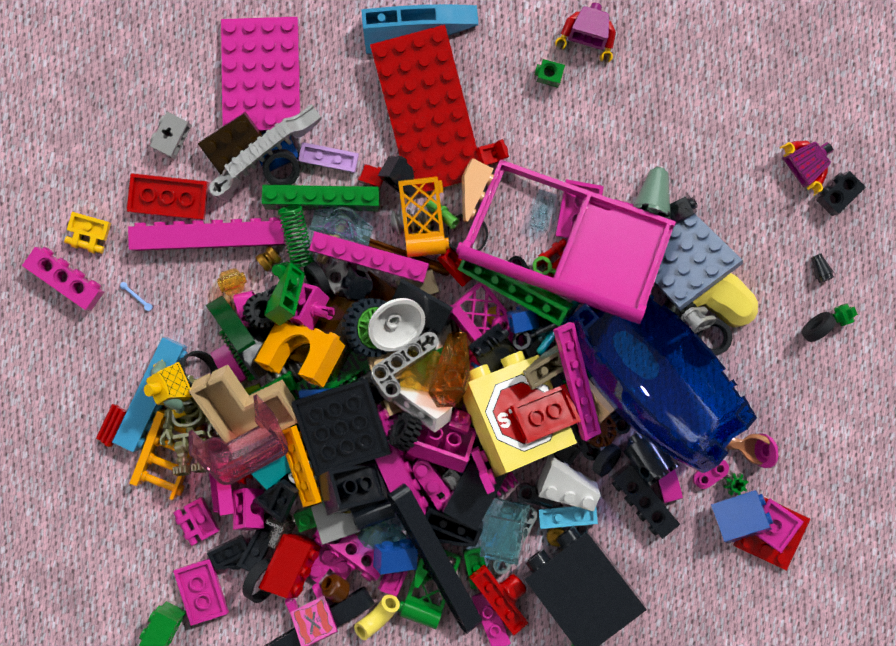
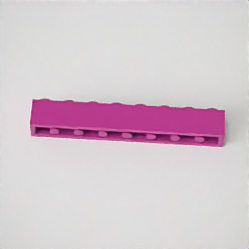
M279 217L269 218V221H261V218H251L250 222H242V219H231V223H223V220H211V223L204 224L202 220L192 221V224H185V221H173V225H166L165 222H154L153 226H146V223H134V226H128L129 250L132 251L286 245L287 241L284 240L286 237L283 236L285 233L282 232L283 228H281L284 224H280L281 220Z

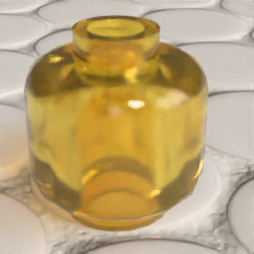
M232 268L221 272L217 283L221 293L230 296L242 292L247 280L244 272L240 273L238 269Z

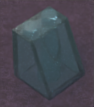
M498 498L492 501L485 515L480 557L518 565L530 505Z

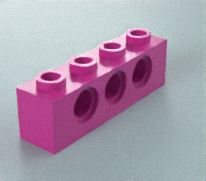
M45 246L43 248L34 247L22 266L84 310L92 311L104 294V291L100 289L101 285L94 280L88 281L84 278L85 274L80 270L71 269L69 267L70 263L66 260L54 257V252ZM48 262H51L52 268L48 271L46 265ZM66 272L68 279L66 282H63L62 275ZM79 284H82L84 287L82 293L78 292Z
M318 529L312 536L315 538L314 542L322 548L326 546L331 550L330 554L335 558L340 559L341 557L346 561L345 564L349 568L362 572L361 576L367 581L378 580L380 574L373 567L374 548L355 534L339 539L337 544L330 542L322 545ZM347 545L354 547L355 552L353 555L346 553ZM363 556L369 558V566L362 564L361 559Z

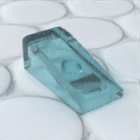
M539 189L527 228L546 233L557 194Z

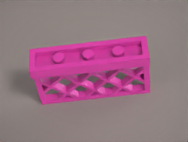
M481 282L473 286L453 305H449L453 307V321L471 343L482 336L486 330L491 329L486 327L487 316L497 317L500 315V311L504 316H507V311L489 287ZM480 287L485 291V300L476 299V291ZM466 300L471 301V312H464L460 305ZM475 301L484 302L483 313H474ZM488 302L494 303L497 306L496 314H487ZM474 315L483 316L482 327L475 326ZM523 334L525 342L527 340V337Z

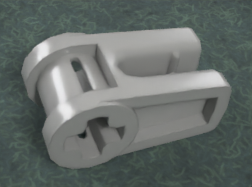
M691 307L681 316V320L687 322L692 327L691 330L694 333L710 328L717 318L713 315L705 316L708 312L706 307Z

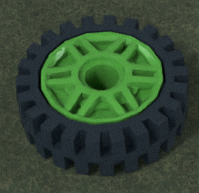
M374 298L361 299L358 302H354L352 307L346 310L348 314L343 316L346 322H342V327H345V330L341 331L342 335H346L343 338L344 342L349 343L347 347L353 349L352 352L366 357H379L388 353V351L377 348L368 335V325L372 315L380 306L387 303L386 301Z

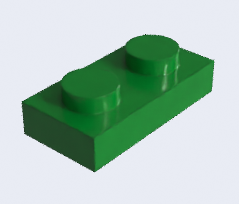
M482 546L463 550L468 577L481 566H486ZM469 578L471 589H476L477 587Z

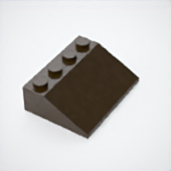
M327 293L326 295L329 297L326 306L334 308L335 314L334 316L328 314L333 317L331 320L319 317L314 329L317 328L326 334L332 332L340 337L339 340L345 345L328 378L335 382L352 349L347 347L349 343L344 342L343 338L346 335H342L341 330H345V327H342V322H346L343 316L348 314L346 310L352 307L355 301ZM304 344L294 349L288 359L302 366L309 354L310 344Z

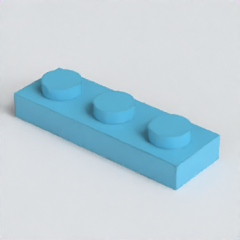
M575 506L538 509L540 529L598 524L596 507L594 511Z

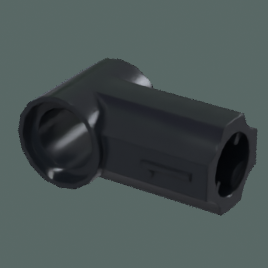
M520 483L516 488L517 496L524 503H532L549 509L554 505L555 501L539 497L538 488L529 483ZM529 488L530 494L526 497L521 496L522 490Z

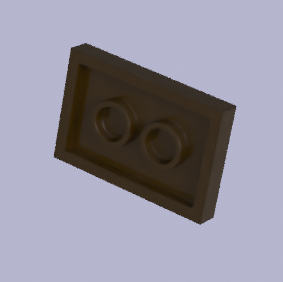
M244 112L199 141L198 145L221 175L225 164L228 165L233 157L236 158L240 151L247 149L250 143L253 144L258 140L259 136L262 137L263 135L248 114Z

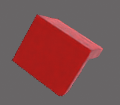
M365 164L361 176L358 177V181L381 189L384 180L378 174L382 167L378 166L376 168Z

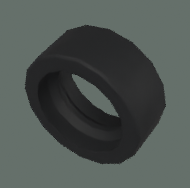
M286 149L272 150L273 154L271 156L269 154L265 156L262 170L269 184L292 185L299 177L300 167L297 158L292 152ZM280 157L288 159L292 164L291 174L282 179L273 177L269 170L271 162Z
M716 320L712 326L721 329L724 336L723 343L719 347L711 349L703 344L701 336L704 330L693 334L694 344L703 354L720 355L731 346L733 339L732 331L726 323Z

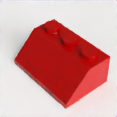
M283 534L258 588L284 598H298L303 591L306 578L311 573V567L319 556L321 547L306 535Z

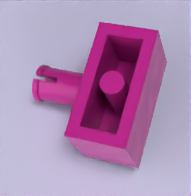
M303 283L295 316L289 320L296 326L301 324L313 330L319 317L331 320L333 317L328 314L334 316L335 310L332 307L326 306L329 297L318 286Z

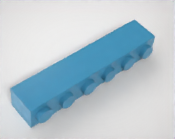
M162 337L112 443L131 452L143 448L146 441L145 436L150 431L153 419L157 411L162 410L163 405L155 403L153 396L148 397L145 395L144 386L147 385L146 380L152 376L151 370L154 364L163 360L166 363V367H169L179 362L182 357L188 354L186 352L187 346L168 337Z

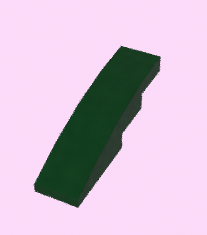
M223 296L206 305L238 353L256 344Z

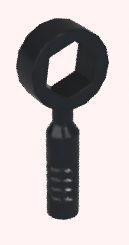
M551 322L536 329L531 334L527 331L516 333L512 339L513 345L517 349L527 350L532 346L534 337H540L559 326ZM524 334L527 336V344L521 346L518 344V337Z

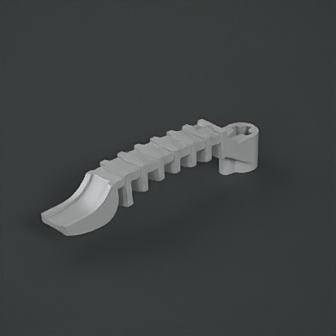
M311 104L293 117L284 118L279 124L276 123L275 127L267 130L262 137L259 136L258 140L253 144L250 143L247 149L240 151L236 158L233 157L228 165H224L223 173L212 181L210 192L222 201L230 200L234 195V190L238 187L237 185L241 182L239 177L241 174L247 176L249 174L247 169L250 167L255 169V163L258 160L261 162L265 161L263 156L267 153L271 156L274 147L280 150L283 140L290 145V135L300 138L322 120L313 105Z

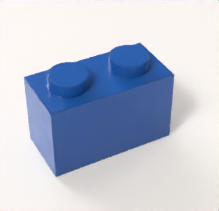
M401 539L397 542L384 541L382 544H374L373 567L380 575L417 570L418 552L411 540Z

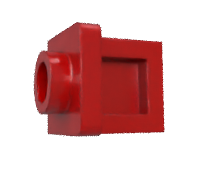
M503 139L476 148L479 162L487 166L499 163L500 159L505 160L509 157L508 148Z

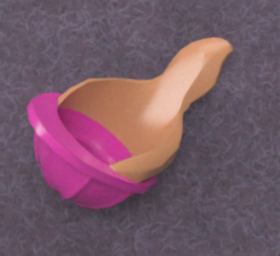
M750 434L744 439L732 437L723 440L726 448L740 450L749 462L760 467L772 468L778 461V446L775 440L767 434Z

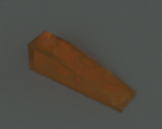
M466 332L448 333L428 390L437 408L455 407L467 390L471 375Z

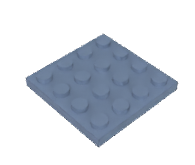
M694 213L675 223L654 284L681 311L741 266L743 260Z

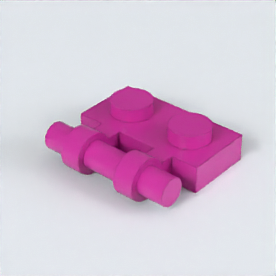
M203 497L184 506L187 514L183 515L180 509L173 512L176 524L180 525L184 532L185 540H188L191 546L198 543L195 535L198 534L202 541L220 531ZM190 519L195 529L191 530L186 520Z

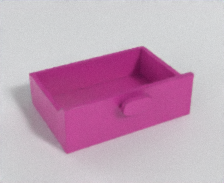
M226 460L209 462L213 512H218L220 516L234 514L229 464Z

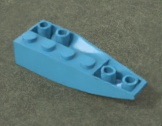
M433 4L361 9L366 54H372L370 44L445 25L449 36L479 25L477 5Z

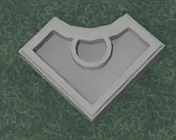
M322 503L311 507L322 545L360 532L355 527L351 513L345 514L341 512L327 516L326 509Z

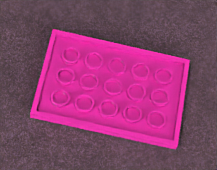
M298 17L221 19L223 126L246 112L258 130L266 132L275 127L276 123L282 122L284 118H290L301 112Z

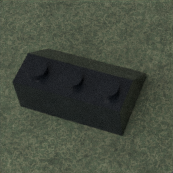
M401 279L392 300L407 298L418 303L425 314V325L423 328L426 330L425 333H435L440 339L452 321L453 307L408 281Z

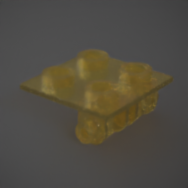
M409 350L407 352L411 357L418 355L416 351ZM432 351V354L402 372L400 387L438 394L445 357L440 356L438 351Z

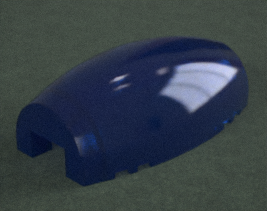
M651 294L640 325L595 309L585 303L564 324L568 322L575 324L587 376L600 394L635 431L677 461L701 473H706L719 466L728 455V452L725 450L727 445L734 437L748 430L757 419V416L750 407L746 397H741L735 389L737 384L734 379L730 381L723 372L726 368L716 355L674 312L665 305L661 307L653 301L654 296Z

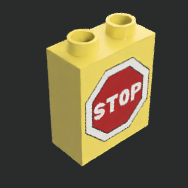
M522 351L513 353L500 360L504 367L503 369L492 373L487 364L477 367L466 373L469 382L459 389L495 478L577 443L570 426L528 444L523 439L510 406L553 389L550 380L532 390L525 378L523 371L539 358V355L525 359Z

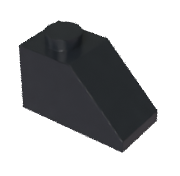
M400 155L388 156L378 176L400 194L398 181L414 179L413 167L407 163V159ZM404 185L403 191L411 198L416 188L412 185Z

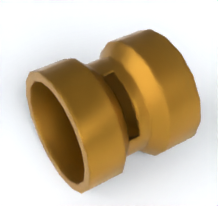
M271 245L266 248L263 254H258L255 257L267 272L272 269L275 263L278 264L282 261L280 255Z

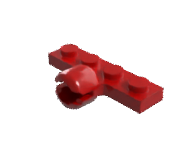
M483 565L469 577L513 635H516L528 624L515 605L516 601L526 593L527 589L515 574H511L503 582L498 583L488 568Z

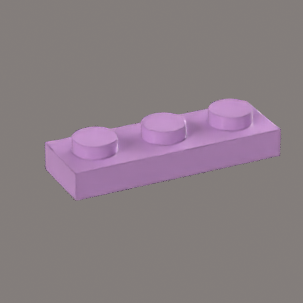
M302 142L298 161L356 173L359 153Z

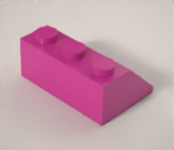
M450 422L436 432L422 424V430L419 431L421 435L417 437L418 441L414 442V446L410 447L407 454L463 473L477 433L475 428L469 427L467 435L448 428Z

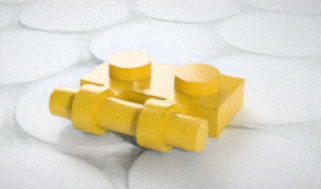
M72 212L67 230L74 232L73 237L66 236L64 243L71 245L72 248L86 249L93 254L96 252L103 254L104 246L98 245V240H107L111 223ZM82 235L89 236L90 241L81 240Z

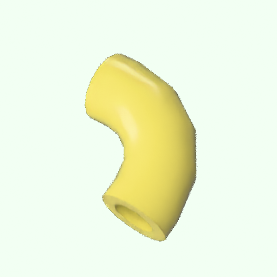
M385 595L371 612L354 625L357 636L362 640H367L375 634L397 612L400 606L399 600L393 595Z

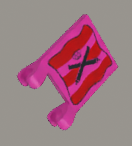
M319 583L312 586L317 599L298 608L297 601L294 598L285 599V604L291 614L301 646H311L338 632L327 599L322 595Z

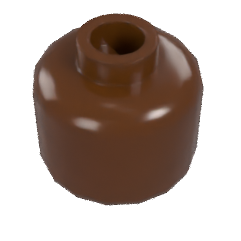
M331 574L322 581V595L332 602L340 603L349 595L350 584L341 576Z

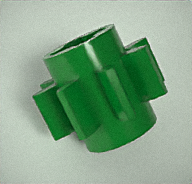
M848 303L835 307V312L832 314L836 322L840 323V326L855 322L854 317L858 315L855 306L849 307Z
M731 472L730 477H724L726 484L723 487L729 489L728 494L733 495L735 492L739 496L741 492L747 491L745 487L749 482L742 480L743 474L739 473L736 477V474Z

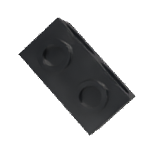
M851 171L838 173L832 179L834 183L830 187L827 185L819 192L821 196L816 201L831 216L840 214L866 188ZM844 181L849 185L848 190L843 186ZM830 195L835 197V203L830 201Z

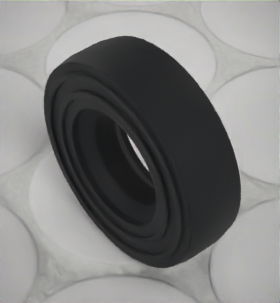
M311 262L305 266L304 272L308 283L318 286L325 294L330 292L329 281L321 267L316 262Z
M829 312L820 313L807 322L801 334L808 342L818 341L834 328L836 320Z
M613 443L604 447L596 457L592 470L601 477L607 475L617 464L621 456V449Z

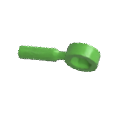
M540 256L532 263V270L544 275L549 272L552 274L556 272L552 268L550 259ZM540 260L547 263V270L544 272L537 270L536 262Z

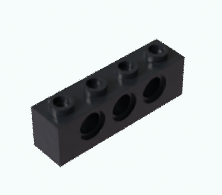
M629 462L611 476L614 480L612 485L618 492L621 490L626 495L624 500L630 507L634 505L637 508L636 514L643 522L646 520L650 524L648 529L655 537L659 535L663 539L680 525L653 490L647 487ZM631 482H635V489L633 491H628V484ZM647 497V504L640 506V499ZM659 512V513H660L659 519L653 521V520H652V515H653V513Z

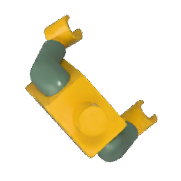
M160 360L153 365L151 370L152 376L146 380L147 385L144 386V393L148 397L153 396L157 405H165L171 408L174 417L177 419L186 415L183 402L192 398L189 393L190 386L180 362L166 367V363Z

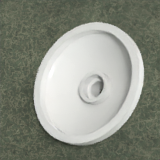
M398 298L388 301L375 311L369 321L368 335L370 340L381 350L398 351L418 338L422 333L425 325L424 311L418 303L411 299Z

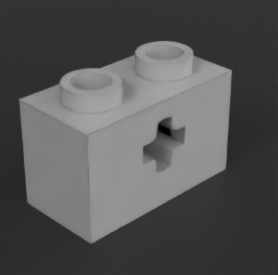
M166 112L159 121L157 132L150 139V147L176 159L192 125ZM167 133H172V137L166 136Z

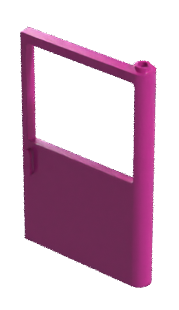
M500 159L467 238L463 243L459 242L456 253L459 254V259L640 325L676 221ZM505 171L583 198V203L553 278L472 248Z

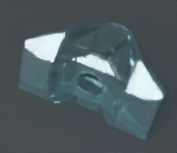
M343 206L315 210L309 227L310 230L343 236V238L353 240L355 243L365 246L369 245L374 228L353 209Z

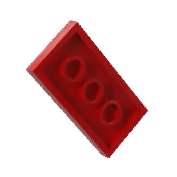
M131 173L127 212L205 220L209 182Z

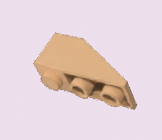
M473 158L469 161L462 175L463 222H468L469 219L473 220L477 212L475 206L477 202L481 203L485 196L483 190L486 184L490 185L494 177L491 174L493 168Z

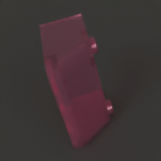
M257 394L253 396L255 422L258 426L228 443H225L219 437H212L203 441L193 430L188 432L189 454L220 484H233L288 453V442L275 414Z

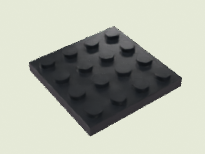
M368 377L291 401L316 477L330 470L357 465L392 453Z

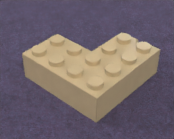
M229 365L213 371L211 375L209 373L194 380L189 390L191 396L232 453L298 423L291 401L295 400L283 380L248 395Z

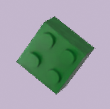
M167 601L162 606L159 605L151 613L148 619L150 623L147 628L143 629L139 637L141 640L139 646H170L186 611Z

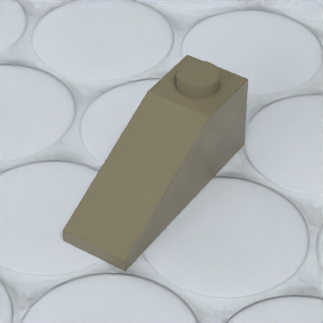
M556 345L544 352L523 371L532 390L564 371L558 346Z

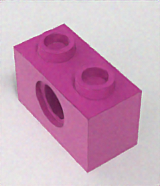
M242 488L233 491V530L253 531L264 528V509L253 501L254 498L264 493V489Z

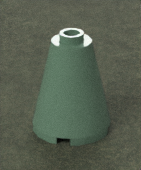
M655 167L649 171L633 207L670 219L669 174L664 168Z

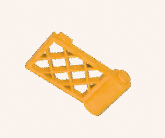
M438 177L398 181L407 257L445 254L446 249H449V240L444 238L439 194L443 193L442 180L438 181ZM434 182L435 190L431 195H428L421 189L425 183ZM404 185H412L417 189L411 198L404 193ZM419 191L427 197L422 206L413 200ZM430 200L437 205V209L433 214L424 209ZM410 202L419 208L413 217L406 212V207ZM421 211L430 217L424 225L415 219ZM433 219L439 224L440 230L430 231L426 226ZM414 221L421 229L417 233L409 234L408 227Z

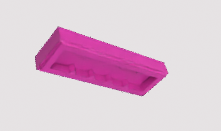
M481 593L473 595L472 600L482 618V624L491 646L510 645L511 641L500 617Z

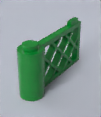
M444 550L447 556L456 558L453 567L457 572L462 556ZM413 577L405 601L401 600L397 612H400V617L436 630L446 602L442 596L440 606L432 603L429 596L440 591L436 589L427 593L425 586L422 587L426 595L419 598L412 596L413 589L415 588Z

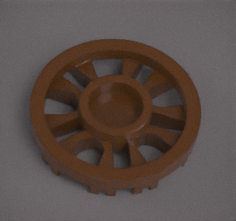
M611 415L599 425L601 433L587 440L591 445L605 447L613 442L614 437L617 435L615 430L617 426L615 425L616 422H613L610 417ZM598 437L600 439V444L596 443Z

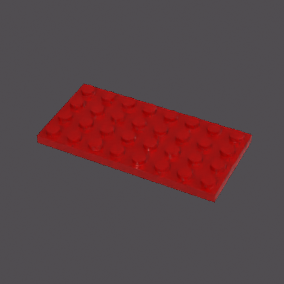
M441 25L370 44L399 155L407 159V163L413 167L414 179L438 177V181L442 180L443 187L462 183V175L469 161L472 158L477 161L479 159L446 26ZM434 182L425 183L421 189L425 192L435 190Z

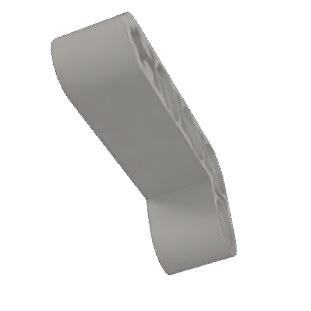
M424 333L372 368L371 381L386 401L393 402L400 394L401 387L395 377L435 351L438 344V337L435 333ZM426 341H427V342H432V345L427 344V345L424 346V344H425ZM409 350H414L417 352L418 355L416 357H411L408 355L407 352ZM397 360L402 366L395 368L391 362ZM382 371L385 377L377 378L374 373ZM386 388H395L396 394H388Z

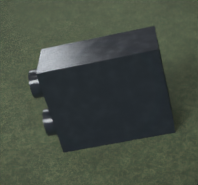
M571 526L556 538V541L561 546L549 556L544 549H541L525 562L530 569L525 575V581L574 646H600L647 610L644 602L587 528L578 532L575 526Z

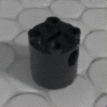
M640 430L628 438L627 447L623 453L647 487L657 482L656 478L660 480L680 466L655 430L652 432Z

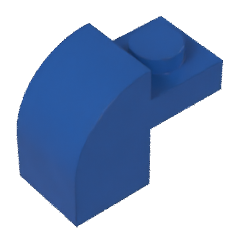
M522 305L516 306L517 310L506 312L510 331L515 334L540 326L538 314Z

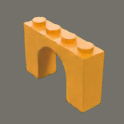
M286 321L281 326L276 323L274 324L254 361L263 369L279 374L294 349L304 344H310L309 354L298 374L308 383L324 387L345 345L339 340L340 337L332 332L326 334L317 328L311 330L304 325L296 326L292 322Z

